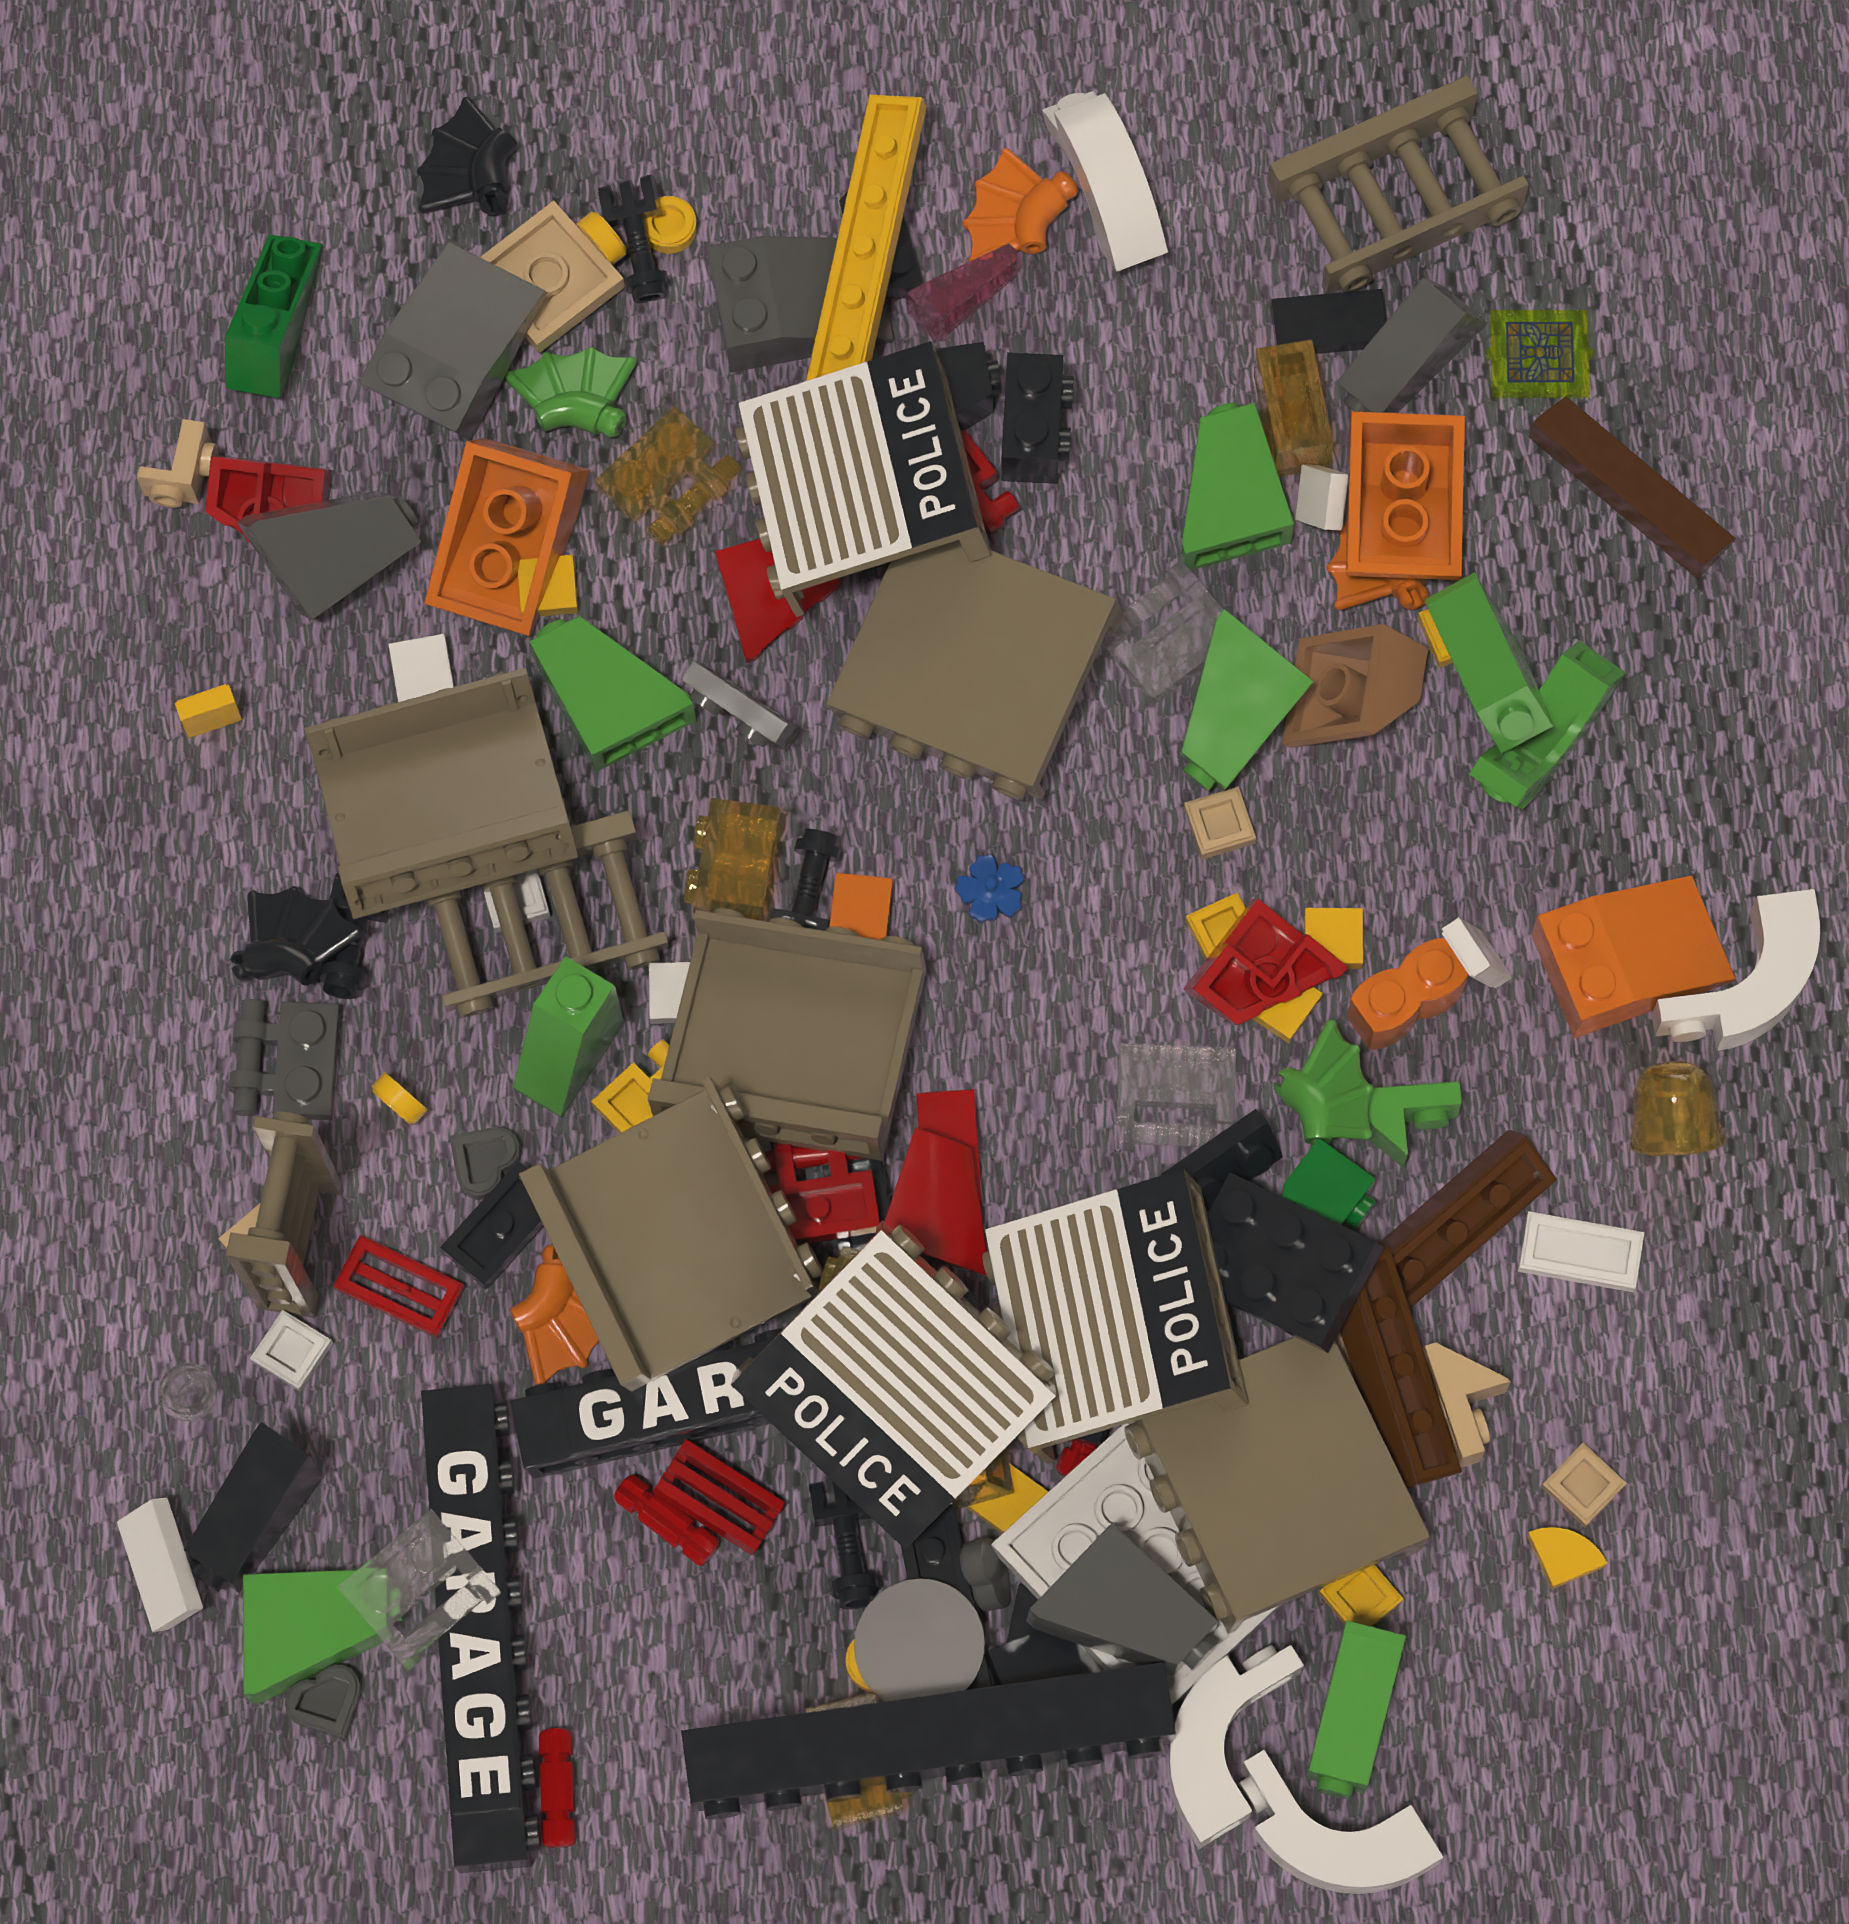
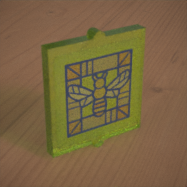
M1490 310V347L1486 349L1485 358L1491 361V398L1590 397L1589 361L1593 359L1594 350L1588 344L1587 310Z

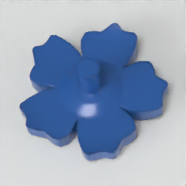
M992 854L986 856L978 855L976 862L969 867L971 876L957 877V885L954 887V890L960 896L963 904H972L969 917L977 920L979 923L987 920H996L997 910L1008 918H1012L1016 912L1021 910V892L1015 890L1024 882V876L1019 866H1011L1004 862L997 870Z

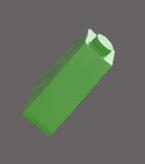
M1226 403L1213 408L1208 412L1207 416L1200 418L1180 563L1183 573L1284 546L1292 542L1294 522L1255 403L1239 406L1237 403Z
M1475 572L1424 599L1471 703L1501 753L1553 727L1525 653Z
M1225 609L1214 622L1179 754L1181 758L1188 762L1182 771L1208 792L1214 784L1222 791L1228 787L1314 682Z
M581 616L568 622L564 619L553 621L539 630L536 635L537 638L529 641L534 662L595 772L696 722L693 702L685 691Z
M564 957L533 1004L513 1084L514 1090L563 1118L624 1025L614 984L570 958Z
M387 1569L243 1574V1694L251 1703L264 1702L289 1690L290 1687L299 1681L309 1680L319 1675L326 1667L339 1665L394 1638V1621L404 1620L403 1586L393 1585V1578Z
M1346 1620L1339 1639L1306 1779L1318 1782L1316 1787L1318 1792L1341 1799H1351L1353 1791L1365 1793L1369 1784L1406 1635Z

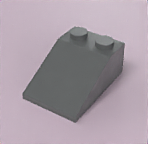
M759 236L707 246L710 274L730 373L812 357L838 238ZM886 300L884 301L875 346L894 342Z
M448 242L384 332L359 383L468 440H472L547 292Z

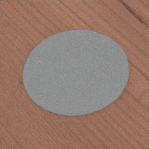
M931 1579L902 1581L880 1592L864 1610L856 1628L854 1641L855 1659L863 1680L885 1702L966 1690L975 1679L981 1667L985 1647L983 1626L977 1611L970 1601L955 1588Z

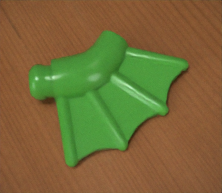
M589 347L573 355L563 356L546 351L539 360L527 368L513 371L508 370L504 379L534 409L535 417L543 432L559 427L571 426L596 435L603 433L605 436L613 438L619 435L618 426L624 428L626 424L625 412L620 408H614V402L635 368L637 360L633 356L628 358L610 357L597 351L594 347Z
M1328 1020L1302 1070L1294 1068L1281 1070L1278 1075L1283 1077L1284 1080L1282 1084L1273 1083L1276 1095L1281 1097L1283 1103L1299 1115L1305 1143L1314 1144L1318 1138L1327 1144L1332 1141V1138L1370 1139L1373 1134L1370 1130L1367 1113L1370 1095L1374 1087L1372 1084H1368L1363 1077L1360 1068V1047L1357 1044L1352 1045L1344 1040L1337 1028L1336 1021Z

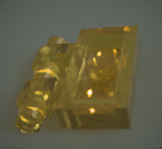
M673 406L594 481L596 488L634 524L650 510L654 511L659 518L646 531L658 545L662 546L675 532L682 535L694 523L692 516L711 498L715 501L719 500L729 490L727 483L741 471V467L728 454H725L713 467L706 465L703 460L714 450V442ZM686 476L695 483L677 501L667 496Z

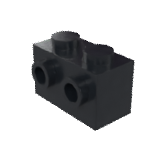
M1007 352L1001 481L1057 484L1058 461L1069 462L1071 428L1060 427L1061 409H1072L1074 376L1063 375V355Z

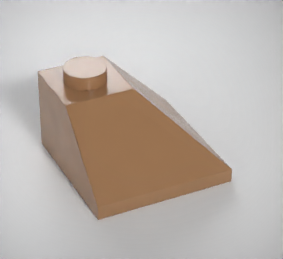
M1385 624L1300 638L1295 667L1314 682L1287 713L1282 745L1293 748L1375 735L1420 701L1428 648Z

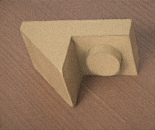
M1436 1342L1426 1345L1423 1352L1460 1467L1478 1463L1485 1452L1483 1444L1490 1442V1435L1481 1409L1471 1410L1470 1403L1506 1393L1511 1381L1503 1375Z

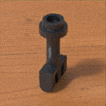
M652 174L640 178L644 199L637 200L635 187L631 180L620 182L621 205H616L615 195L610 185L598 188L604 220L611 227L624 224L634 273L626 277L624 283L626 293L632 294L635 303H646L664 298L666 296L665 287L669 285L667 271L655 270L645 218L662 214L657 185Z
M804 829L803 837L796 839L794 851L803 855L804 859L792 910L790 912L773 908L771 919L786 918L797 922L804 928L822 931L829 928V920L813 916L826 861L836 862L839 859L841 849L836 846L838 836L822 830Z
M336 873L330 898L337 900V909L340 915L345 917V920L355 925H362L364 933L368 920L387 923L389 909L353 919L340 875ZM364 933L337 952L335 961L326 962L322 965L320 980L324 983L323 991L326 994L339 999H353L357 996V992L364 988L367 974L364 970L357 967Z
M833 1481L835 1503L824 1504V1490L820 1482L809 1484L815 1527L833 1525L835 1539L837 1540L836 1545L839 1551L841 1577L831 1582L832 1596L834 1599L839 1600L840 1608L852 1610L867 1607L874 1600V1594L879 1590V1583L876 1575L865 1573L860 1544L858 1543L857 1520L870 1519L871 1517L853 1500L847 1501L846 1493Z

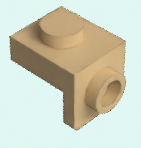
M182 420L171 471L139 467L137 480L144 496H149L150 501L170 508L181 507L183 502L199 504L205 476L209 477L211 456H218V445L212 443L205 422Z

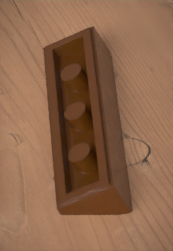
M1567 396L1541 414L1531 424L1528 437L1697 580L1735 542L1736 538Z
M1507 1130L1378 1243L1383 1248L1390 1246L1410 1309L1557 1180L1527 1136Z
M1390 1246L1384 1247L1341 1327L1340 1333L1357 1387L1406 1488L1410 1489L1459 1474L1462 1471Z

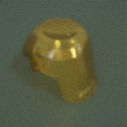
M1667 1061L1649 1066L1641 1073L1636 1080L1633 1092V1128L1629 1142L1632 1151L1639 1154H1648L1649 1156L1697 1154L1717 1150L1726 1143V1137L1719 1119L1715 1090L1710 1078L1701 1068L1685 1061Z

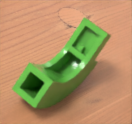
M1579 640L1560 656L1539 690L1553 727L1504 753H1501L1497 745L1494 744L1479 757L1469 775L1481 782L1482 789L1493 799L1503 803L1510 802L1515 807L1518 806L1524 809L1550 781L1588 731L1626 672Z

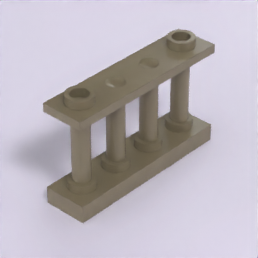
M1468 75L1269 164L1267 187L1275 202L1278 204L1290 198L1294 201H1300L1333 262L1324 266L1322 288L1325 294L1334 293L1340 289L1343 292L1357 291L1367 285L1372 280L1373 275L1489 222H1491L1492 226L1503 225L1514 219L1521 212L1529 186L1524 175L1502 185L1468 125L1471 117L1474 115L1478 94ZM1439 131L1442 135H1449L1481 195L1455 207L1451 206L1419 148L1421 139ZM1390 153L1393 157L1400 158L1432 216L1404 230L1369 169L1372 161ZM1342 176L1343 179L1351 180L1382 237L1381 240L1355 252L1350 247L1320 192L1323 183Z
M630 810L570 827L578 856L593 852L595 860H602L625 943L594 952L591 951L568 871L569 868L573 867L571 860L538 868L540 876L546 875L569 958L590 971L624 961L627 970L648 966L649 963L660 961L658 952L668 949L665 931L647 936L623 854L628 851L627 842L637 840ZM516 875L482 884L485 892H491L514 975L483 984L479 980L457 903L462 898L460 890L425 899L427 900L428 907H435L458 991L441 995L443 1004L447 1012L458 1009L460 1018L477 1015L493 1009L491 999L547 984L562 962L536 968L513 889V884L517 883Z
M282 1111L274 1112L272 1119L255 1116L253 1129L270 1159L256 1227L249 1228L248 1235L230 1232L225 1256L257 1309L279 1313L284 1310L291 1315L315 1318L319 1294L303 1267L319 1192L340 1195L343 1184L315 1126L308 1125V1118Z

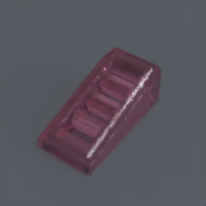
M1008 243L906 293L907 314L935 342H940L1017 276V251Z

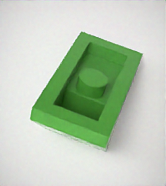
M1460 1081L1374 1088L1370 1095L1367 1113L1370 1130L1373 1134L1369 1140L1401 1167H1404L1408 1155L1405 1122L1414 1121L1416 1129L1429 1130L1445 1127L1449 1124V1119L1458 1118L1462 1105Z

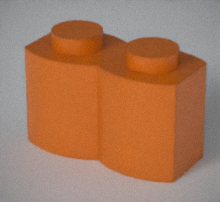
M1445 938L1427 941L1412 950L1405 957L1399 968L1378 972L1361 983L1351 997L1347 1019L1369 1050L1388 1047L1406 1036L1415 1025L1417 1019L1437 1016L1452 1007L1463 994L1469 974Z

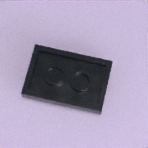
M1229 1173L1207 1214L1226 1304L1328 1353L1384 1248L1374 1240L1233 1173Z

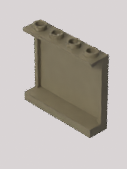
M959 540L890 561L826 705L840 719L837 725L853 735L869 739L871 732L891 739L888 746L905 756L920 759L924 752L941 759L942 761L939 766L955 776L971 780L973 774L976 773L994 780L991 787L1005 796L1022 801L1025 794H1029L1042 800L1045 791L1040 785L1041 779L1107 631L1116 635L1125 614L1115 598L994 551H991V556L969 562Z
M725 908L715 909L713 912L695 910L694 921L698 933L661 1079L653 1078L648 1096L652 1115L655 1116L705 1090L701 1079L710 1076L721 1089L730 1085L738 1098L746 1117L738 1120L737 1123L745 1138L753 1139L755 1137L757 1140L791 1144L792 1146L827 1151L828 1149L844 1152L850 1156L882 1161L926 975L922 947L915 946L911 941L896 936H886L882 940L859 937L855 932L841 927H829L825 931L804 928L797 922L786 918H772L769 922L749 919L737 911Z
M1293 1337L1238 1360L1248 1402L1247 1406L1225 1412L1211 1398L1133 1421L1124 1427L1125 1436L1132 1453L1138 1460L1145 1458L1154 1477L1149 1483L1157 1506L1163 1513L1170 1511L1179 1532L1175 1534V1541L1183 1561L1188 1567L1195 1565L1205 1585L1200 1589L1204 1606L1217 1620L1221 1619L1227 1634L1236 1631L1242 1621L1393 1556H1396L1399 1561L1420 1552L1430 1538L1335 1341L1329 1352L1326 1353Z

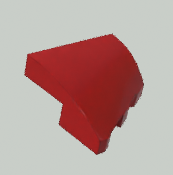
M211 456L205 512L224 526H231L242 533L246 541L250 543L237 524L239 520L248 515L328 500L331 469L231 456Z
M760 539L715 551L717 565L731 607L732 618L746 663L756 661L762 656V650L786 629L790 631L803 620L804 616L796 617L785 597L776 599L767 574V567L775 565L772 551L766 552ZM839 578L802 589L804 598H801L804 613L815 603L823 602L840 587Z
M1257 898L1252 899L1183 990L1233 1025H1239L1260 1015L1262 1011L1274 1005L1285 1003L1320 983L1343 975L1348 967L1310 935H1302Z
M915 1127L885 1223L892 1230L898 1225H902L912 1233L925 1248L921 1253L922 1255L987 1277L982 1255L987 1252L972 1149L948 1138Z

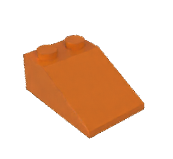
M1351 412L1347 439V474L1349 477L1346 494V576L1461 580L1465 416Z
M488 438L466 441L424 604L531 636L540 616L538 609L559 556L564 555L575 527L590 469ZM538 558L524 613L521 615L518 583L520 560Z
M1692 876L1591 896L1538 915L1531 933L1574 1039L1653 1011L1658 999L1701 994L1736 980Z

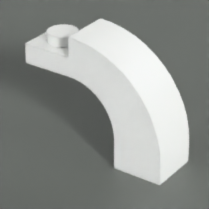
M1093 91L1086 94L1074 93L1063 97L1056 105L1042 109L1048 131L1067 155L1078 177L1090 210L1099 247L1116 272L1168 253L1158 212L1143 168L1126 128L1107 95L1104 93L1096 96Z
M1810 889L1757 896L1750 911L1756 944V964L1752 973L1739 984L1723 991L1658 999L1651 1014L1655 1036L1671 1035V1039L1674 1042H1687L1706 1036V1030L1712 1029L1716 1051L1746 1044L1760 1037L1780 1022L1799 998L1813 970L1818 954L1820 920L1815 890Z
M1273 1645L1257 1652L1243 1662L1242 1665L1247 1672L1242 1675L1238 1674L1228 1656H1225L1200 1677L1186 1696L1175 1721L1176 1735L1170 1744L1168 1753L1169 1785L1178 1815L1198 1850L1251 1817L1252 1809L1234 1782L1226 1764L1224 1754L1225 1735L1232 1721L1243 1709L1301 1674L1304 1665L1291 1645L1278 1653Z
M1265 1750L1243 1762L1241 1771L1246 1778L1238 1783L1239 1787L1256 1814L1266 1810L1270 1817L1255 1826L1252 1835L1273 1861L1306 1883L1340 1893H1375L1403 1885L1439 1865L1443 1859L1441 1852L1412 1805L1366 1830L1355 1832L1332 1830L1318 1824L1303 1812Z

